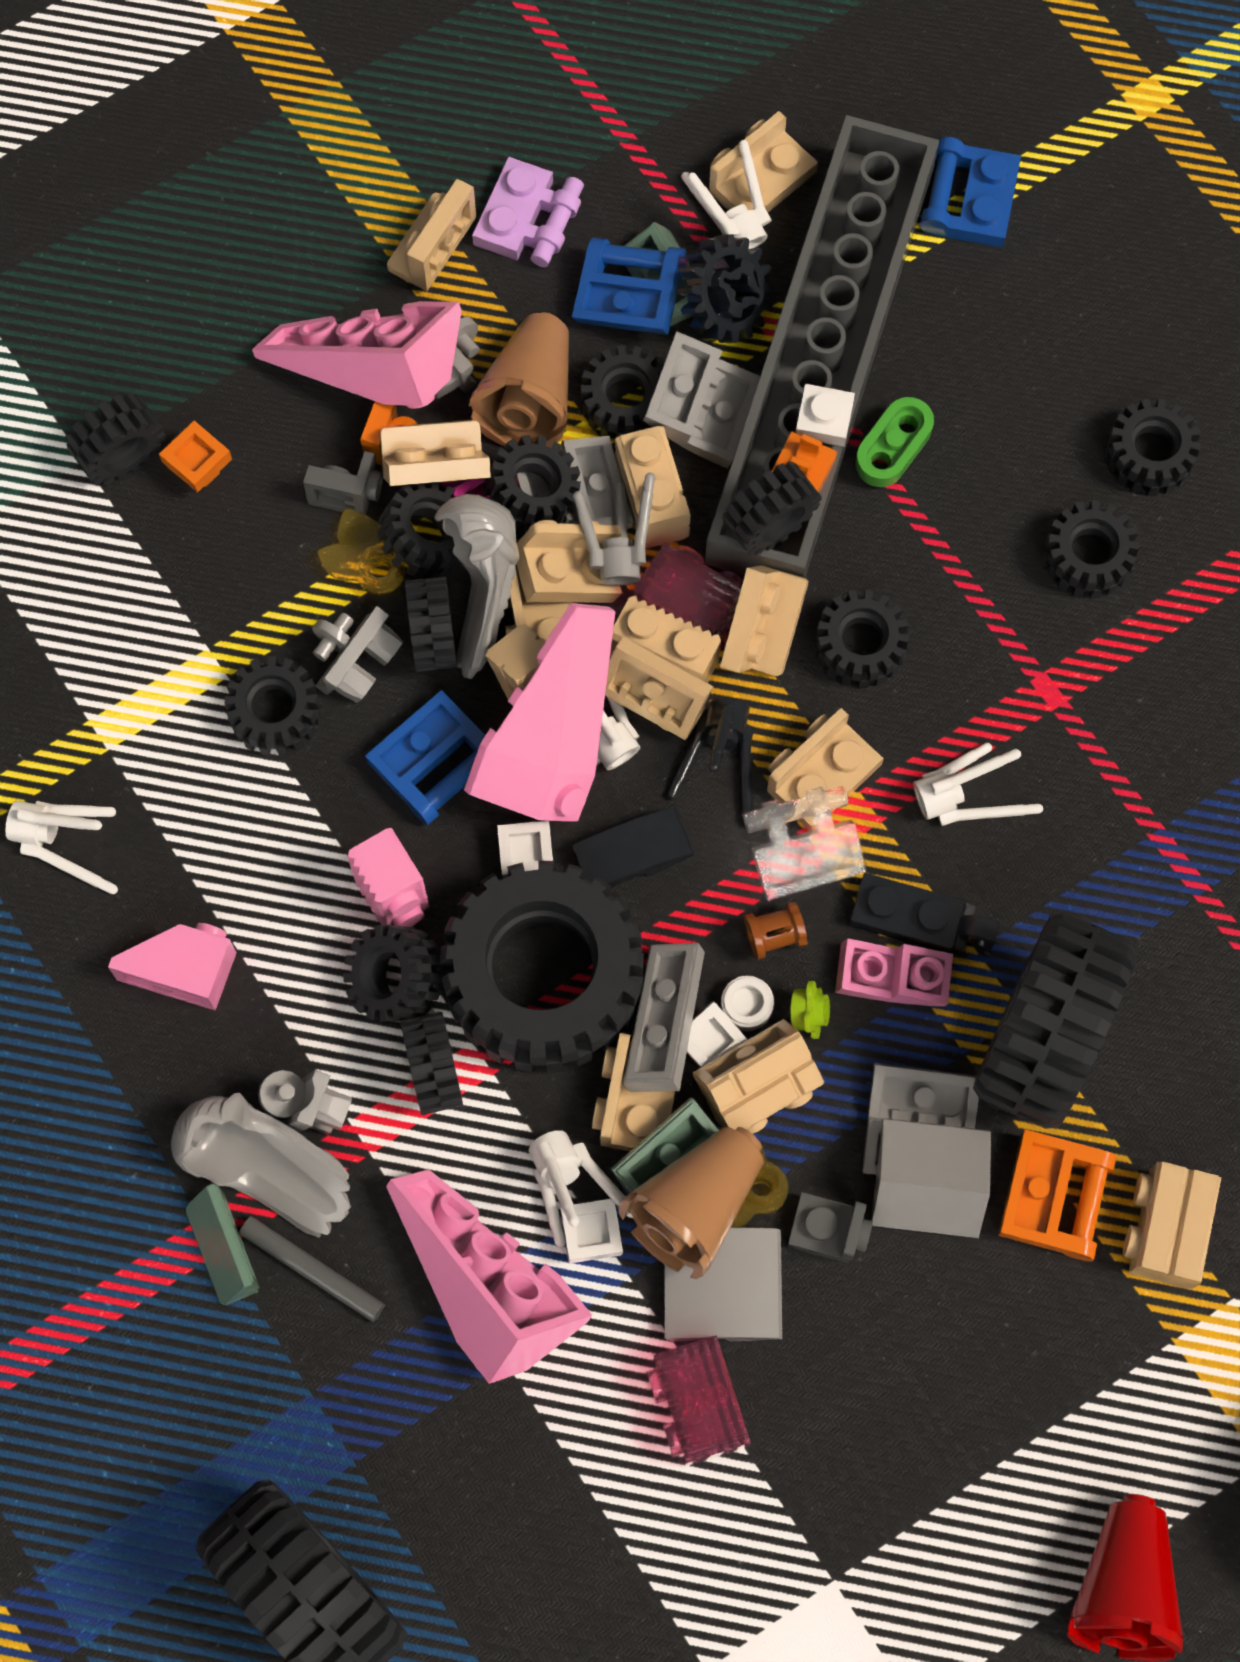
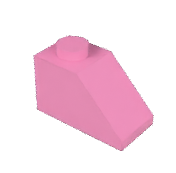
M197 923L196 928L179 924L112 957L108 968L117 981L216 1011L237 952L230 939L226 938L227 933L218 927L206 923Z

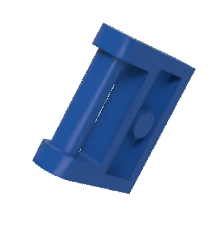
M953 137L938 139L937 165L929 205L922 212L920 228L931 235L1003 248L1021 155L967 146L962 141ZM956 167L969 169L960 217L950 215L947 212Z
M593 237L588 244L572 318L580 324L668 335L677 297V289L679 288L680 279L683 277L679 271L680 268L687 267L688 256L686 249L669 247L667 251L611 245L608 239ZM608 264L660 270L661 274L659 280L605 274L603 271Z
M441 690L366 754L365 758L370 767L408 805L414 815L424 825L428 826L439 816L437 810L465 787L480 743L485 734ZM466 742L474 752L423 795L415 785Z

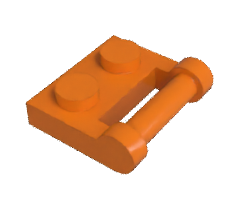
M1025 1129L1021 1135L998 1236L1060 1252L1071 1258L1094 1261L1097 1243L1093 1241L1107 1173H1113L1116 1155L1105 1150ZM1074 1163L1082 1165L1086 1168L1071 1235L1058 1231Z

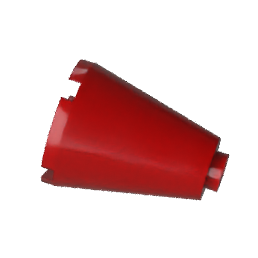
M1127 1494L1122 1497V1501L1110 1505L1068 1622L1067 1637L1074 1644L1100 1654V1646L1103 1643L1117 1648L1118 1658L1134 1661H1169L1175 1659L1176 1651L1180 1654L1182 1653L1183 1633L1167 1515L1164 1510L1156 1506V1501L1153 1498L1139 1494Z

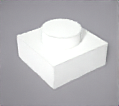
M805 384L796 434L801 436L805 434L823 443L845 447L855 393Z
M549 821L497 825L502 878L508 876L507 866L523 862L524 870L531 871L538 870V860L553 861Z
M711 1002L692 1020L687 1054L701 1068L748 1039L715 1002Z
M612 1199L574 1204L579 1219V1224L575 1227L569 1225L561 1207L560 1211L569 1264L621 1256L623 1254L616 1206Z

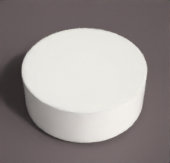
M738 977L732 980L723 991L721 1010L741 1031H753L761 1028L768 1022L773 1011V993L770 987L757 977Z

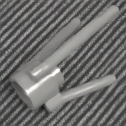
M651 472L645 475L634 546L633 539L627 538L625 484L623 482H618L615 486V525L620 526L622 537L604 540L603 549L599 547L582 492L576 491L573 494L577 514L589 550L590 568L599 569L600 583L604 585H629L640 581V565L646 564L645 544L655 475Z

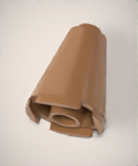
M546 312L533 313L526 316L471 395L469 404L473 410L471 419L480 423V431L487 438L502 446H505L513 438L516 442H519L521 436L530 435L531 444H534L539 435L547 437L545 446L551 448L555 441L558 443L563 437L567 426L569 331L567 326L558 317Z
M723 1127L628 1193L618 1204L622 1220L629 1213L633 1216L637 1226L631 1231L632 1235L667 1267L679 1272L686 1265L694 1269L690 1278L698 1279L702 1277L711 1267L764 1164L763 1156L760 1153L762 1145L745 1128L737 1127L735 1130L730 1127Z

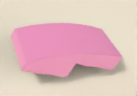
M847 938L841 943L835 993L894 1003L944 1007L948 1005L953 954L903 944L898 948H892Z

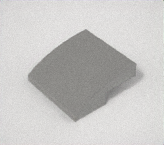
M676 332L643 421L651 427L664 426L668 439L694 454L728 469L734 459L760 376L719 359L722 350Z
M609 436L563 440L558 454L564 456L570 452L574 460L569 468L579 467L580 475L577 481H581L579 491L584 496L591 520L599 522L600 525H615V486L618 482H622ZM519 472L515 475L517 486L526 494L533 497H546L550 494L548 484L540 476L530 472ZM625 493L627 529H630L634 521ZM575 502L561 524H580ZM523 524L526 533L527 525Z
M874 1063L862 1172L873 1175L877 1173L883 1118L975 1128L979 1097L973 1090V1086L977 1076Z
M730 1228L711 1267L698 1279L690 1278L694 1269L686 1265L679 1272L665 1265L666 1340L725 1339L734 1342L782 1339L781 1230L774 1228Z

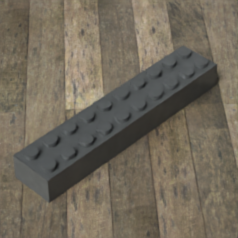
M846 115L707 538L705 565L744 576L747 568L763 565L803 578L806 577L933 173L939 140ZM805 384L855 393L845 447L822 443V445L838 452L836 461L820 492L822 500L819 501L820 506L817 510L812 511L813 516L808 521L801 523L802 527L797 532L792 531L788 534L789 538L782 543L780 541L776 542L774 548L768 551L764 549L761 554L755 555L753 553L749 555L724 524L722 516L727 512L726 507L729 503L737 501L735 496L740 491H746L749 488L748 484L754 479L756 481L760 480L762 473L769 469L772 471L791 431L796 433Z

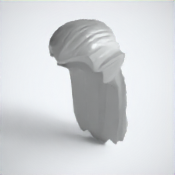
M464 494L446 501L439 507L434 517L436 521L443 520L444 532L453 537L454 548L452 552L467 569L472 584L456 662L457 668L462 669L463 677L472 679L477 671H481L485 665L487 650L496 643L499 623L504 616V610L508 607L507 601L511 597V580L516 575L515 566L520 557L516 543L515 520L510 511L498 502L483 496Z
M234 1093L229 1098L211 1096L196 1101L185 1109L174 1125L171 1151L174 1160L185 1172L196 1177L206 1178L216 1186H229L261 1202L303 1232L318 1238L321 1234L328 1235L331 1232L330 1222H341L348 1215L351 1205L345 1192L350 1190V1185L347 1182L349 1173L340 1161L330 1152L314 1145L290 1126L256 1110L240 1093Z

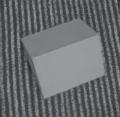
M883 1118L871 1216L872 1226L979 1238L990 1196L991 1131Z

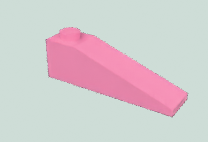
M419 301L404 304L402 307L403 314L380 317L378 309L362 311L359 317L349 319L341 324H337L333 316L280 324L258 343L252 351L257 359L381 404L406 405L408 408L416 409L431 403L435 398L434 395L451 379L462 310L459 302Z
M570 603L538 653L537 662L539 667L524 691L516 687L508 700L513 705V708L497 732L490 728L480 743L464 788L465 792L471 796L538 820H579L596 772L615 610L606 606Z
M428 1169L390 1179L386 1186L456 1342L489 1384L527 1371L592 1317L590 1311L557 1272L547 1264L540 1270L516 1251L520 1243L507 1232L500 1237L478 1220V1209Z

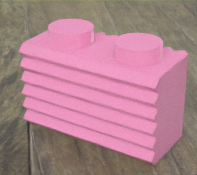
M392 828L381 831L349 850L347 857L356 886L360 888L362 896H365L367 904H370L372 912L375 913L377 921H380L381 925L412 927L423 919L425 915L423 912L430 907L423 878Z

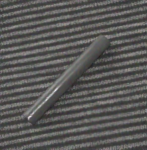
M250 1216L240 1229L239 1234L371 1322H374L384 1309L385 1304L254 1217Z

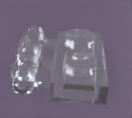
M821 786L807 790L805 797L780 804L775 799L761 803L762 809L743 814L748 834L763 829H768L771 842L752 847L763 895L767 900L867 872L855 823L852 820L833 824L830 810L848 806V798L843 786L826 791ZM809 816L813 817L815 830L788 836L785 823Z

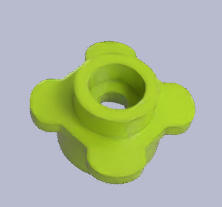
M808 981L807 989L796 988L793 991L791 1023L798 1031H806L811 1033L812 1039H819L821 1026H827L829 1023L830 1001L829 996L823 994L821 988H816L815 981Z

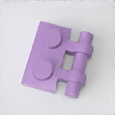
M508 157L472 235L473 245L518 261L524 245L535 248L530 258L531 261L540 267H547L553 254L560 252L565 241L563 231L567 222L576 216L581 205L579 196L584 187L583 182L575 177H567L562 189L553 191L550 190L553 184V172ZM540 210L551 213L546 225L539 227L534 225Z

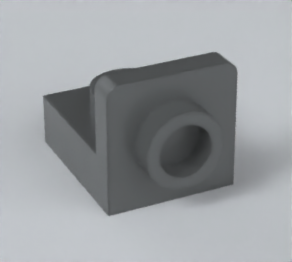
M364 451L357 475H352L346 469L334 465H327L324 468L308 465L303 481L308 505L366 517L370 500L378 501L383 485V472L377 469L375 453Z
M801 1192L787 1247L850 1264L855 1250L865 1253L873 1221L863 1219L867 1204L856 1202L854 1206Z

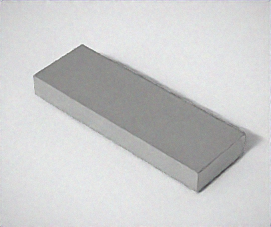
M699 943L650 945L623 1082L630 1092L680 1091L705 954Z

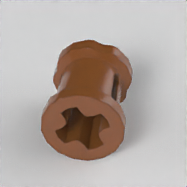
M795 901L786 903L785 909L758 917H755L752 913L743 916L748 941L756 960L765 958L766 952L792 944H796L799 948L808 945L803 918Z

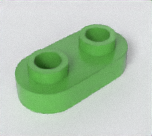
M904 397L895 400L886 409L858 448L855 466L859 477L864 482L875 487H887L896 483L927 443L932 433L934 415L925 402L914 397ZM905 423L910 424L915 428V431L906 433L899 426ZM883 460L888 464V467L886 469H877L872 465V462Z

